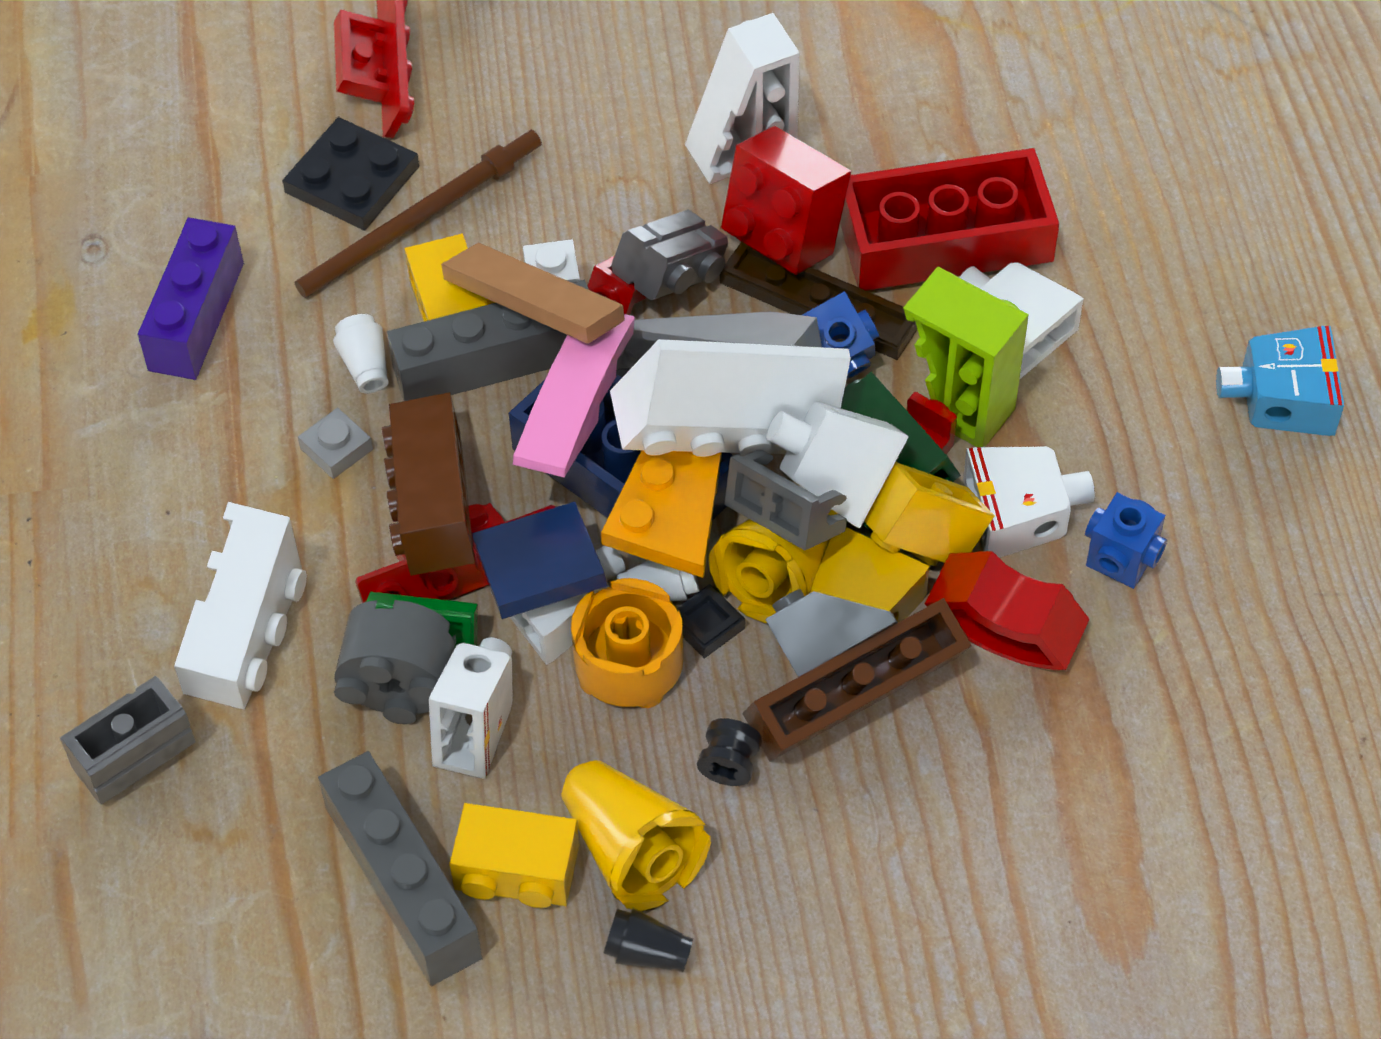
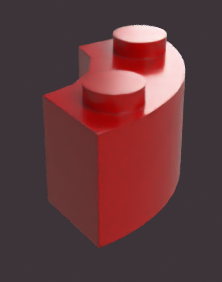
M993 551L950 553L924 603L928 607L944 598L970 642L1008 660L1027 666L1051 670L1067 669L1090 620L1076 602L1072 593L1063 584L1042 582L1025 576L1006 565Z

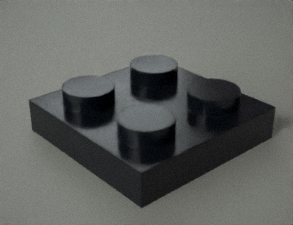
M337 117L282 180L284 192L365 231L418 169L419 158L418 153L343 118Z

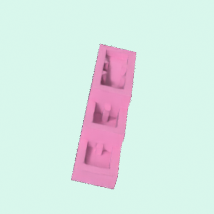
M624 314L625 321L589 344L567 335L531 410L513 455V465L565 478L598 423L600 403L616 378L617 360L633 335L634 316Z

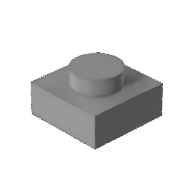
M338 407L298 436L300 449L332 479L373 450L371 437Z

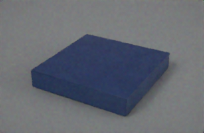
M575 501L471 533L501 619L607 587L605 572Z

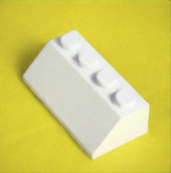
M658 339L610 390L622 450H644L648 455H662L671 451L693 452L695 456L699 457L711 456L719 452L740 453L743 457L756 450H763L769 454H786L788 450L766 439L767 431L773 418L778 412L784 411L803 421L814 402H821L841 408L851 360L849 349Z

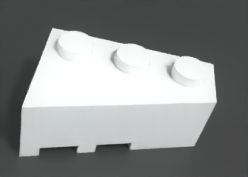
M774 13L745 21L727 30L685 146L709 184L730 177L737 144L773 126L797 138L800 52Z
M228 502L223 519L229 521L230 531L223 553L211 552L207 568L215 570L216 574L205 602L195 601L174 667L183 694L245 710L252 691L258 692L263 686L267 673V657L272 646H279L284 638L287 627L286 614L292 601L298 602L302 597L307 574L301 568L290 517Z

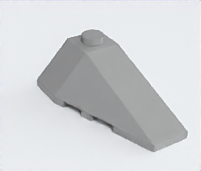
M754 312L635 320L633 335L617 360V369H631L658 339L822 347L817 317L778 312Z

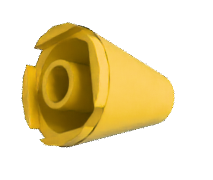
M832 509L828 513V515L838 514ZM748 519L727 531L718 539L709 553V570L716 587L723 596L730 591L742 602L737 608L740 612L750 618L767 623L765 619L776 613L772 606L776 601L798 589H801L805 596L810 593L830 539L808 550H803L764 526Z
M599 760L579 764L566 776L562 788V800L571 817L577 819L578 830L612 894L627 909L632 910L633 907L639 911L659 907L669 901L663 895L664 892L671 889L676 883L684 889L693 881L705 863L711 845L710 835L704 831L706 824L696 813Z

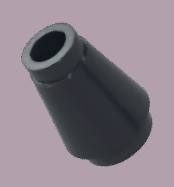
M633 907L631 913L617 909L603 954L616 957L615 964L667 970L674 969L683 972L693 938L684 936L683 933Z

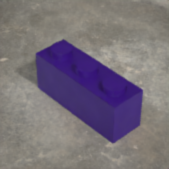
M187 218L137 334L148 371L192 380L197 379L244 265L236 226Z

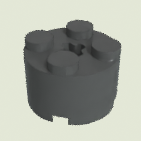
M377 600L361 603L353 608L348 616L334 674L336 683L334 694L345 703L360 704L383 712V716L393 723L411 724L416 720L417 714L429 712V697L455 649L456 635L451 637L448 633L450 623L443 616L422 605L394 600L393 609H375Z

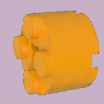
M621 578L610 581V587L602 589L595 594L594 591L587 593L579 601L572 616L571 634L574 666L581 689L598 700L614 706L651 708L658 705L662 701L663 696L676 684L683 668L682 618L679 610L677 611L670 601V596L661 587L651 582L634 578Z

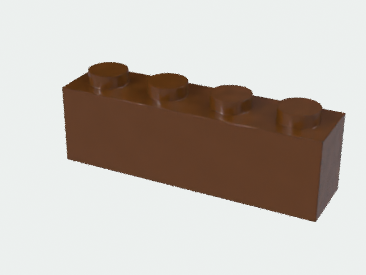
M451 392L389 404L390 425L382 427V435L388 458H384L387 480L390 489H393L387 490L388 505L392 521L397 522L389 524L395 556L405 555L411 576L475 563L461 432Z
M942 598L755 700L742 714L747 723L762 736L761 748L769 762L954 661L972 645L947 602Z

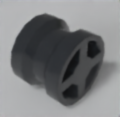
M720 718L711 721L706 732V741L709 744L699 754L697 769L702 775L719 784L728 786L748 784L754 770L751 757L759 752L762 736L755 728L739 720Z

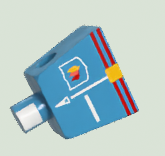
M1319 326L1253 337L1248 341L1242 367H1218L1216 374L1218 398H1246L1250 423L1258 428L1335 436L1344 408V400L1331 326Z

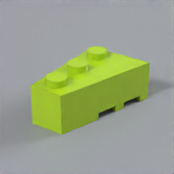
M937 267L903 307L906 319L912 322L915 321L920 338L914 346L917 356L921 358L926 357L930 374L925 379L930 399L942 402L950 411L957 415L955 436L975 447H986L1016 408L1029 314L1020 310L1012 302L1001 300L954 274Z

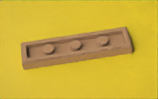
M479 242L441 264L444 280L587 344L625 321L622 304Z

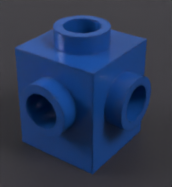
M845 291L802 314L803 316L817 317L821 346L823 348L849 349L851 360L847 379L860 374L871 365L869 359L876 356L873 340L879 337V333L866 310L859 313L856 312ZM837 339H845L843 342H836Z
M1117 492L1106 510L1100 507L1095 510L1086 527L1085 536L1091 539L1086 566L1134 589L1148 566L1155 568L1165 550L1167 539L1161 537L1166 515L1156 511L1151 505L1142 500H1133Z

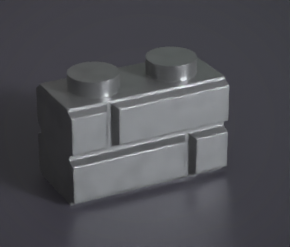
M688 209L623 232L611 265L612 273L627 284L634 283V289L651 301L673 292L681 294L689 286L702 281L710 283L720 275L725 265L724 254L729 243L728 236L712 225L705 226V220Z
M157 676L135 689L136 692L133 694H126L60 737L71 767L101 805L196 743L186 712Z

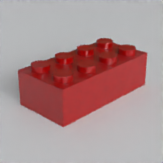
M1035 148L851 175L840 221L857 287L864 290L925 282L937 267L955 276H961L971 266L984 273L1003 270L1010 263L1030 266L1054 262L1060 224Z

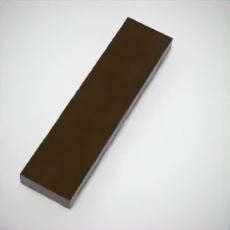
M742 241L720 273L721 284L795 315H802L845 291L856 312L859 313L866 310L879 333V337L873 340L875 351L895 360H898L917 331L915 321L912 322L906 319L903 306L812 267L795 275Z

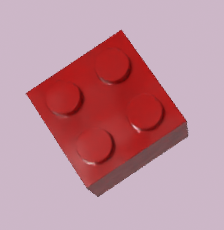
M773 126L736 145L721 229L797 275L834 253L851 170L780 128Z

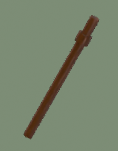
M531 129L506 146L497 145L481 156V162L297 279L294 283L298 292L304 298H307L489 179L498 180L514 170V163L542 146L540 137Z

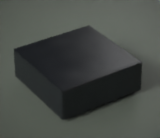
M711 584L676 608L677 611L679 610L682 618L683 638L704 659L745 629V618Z

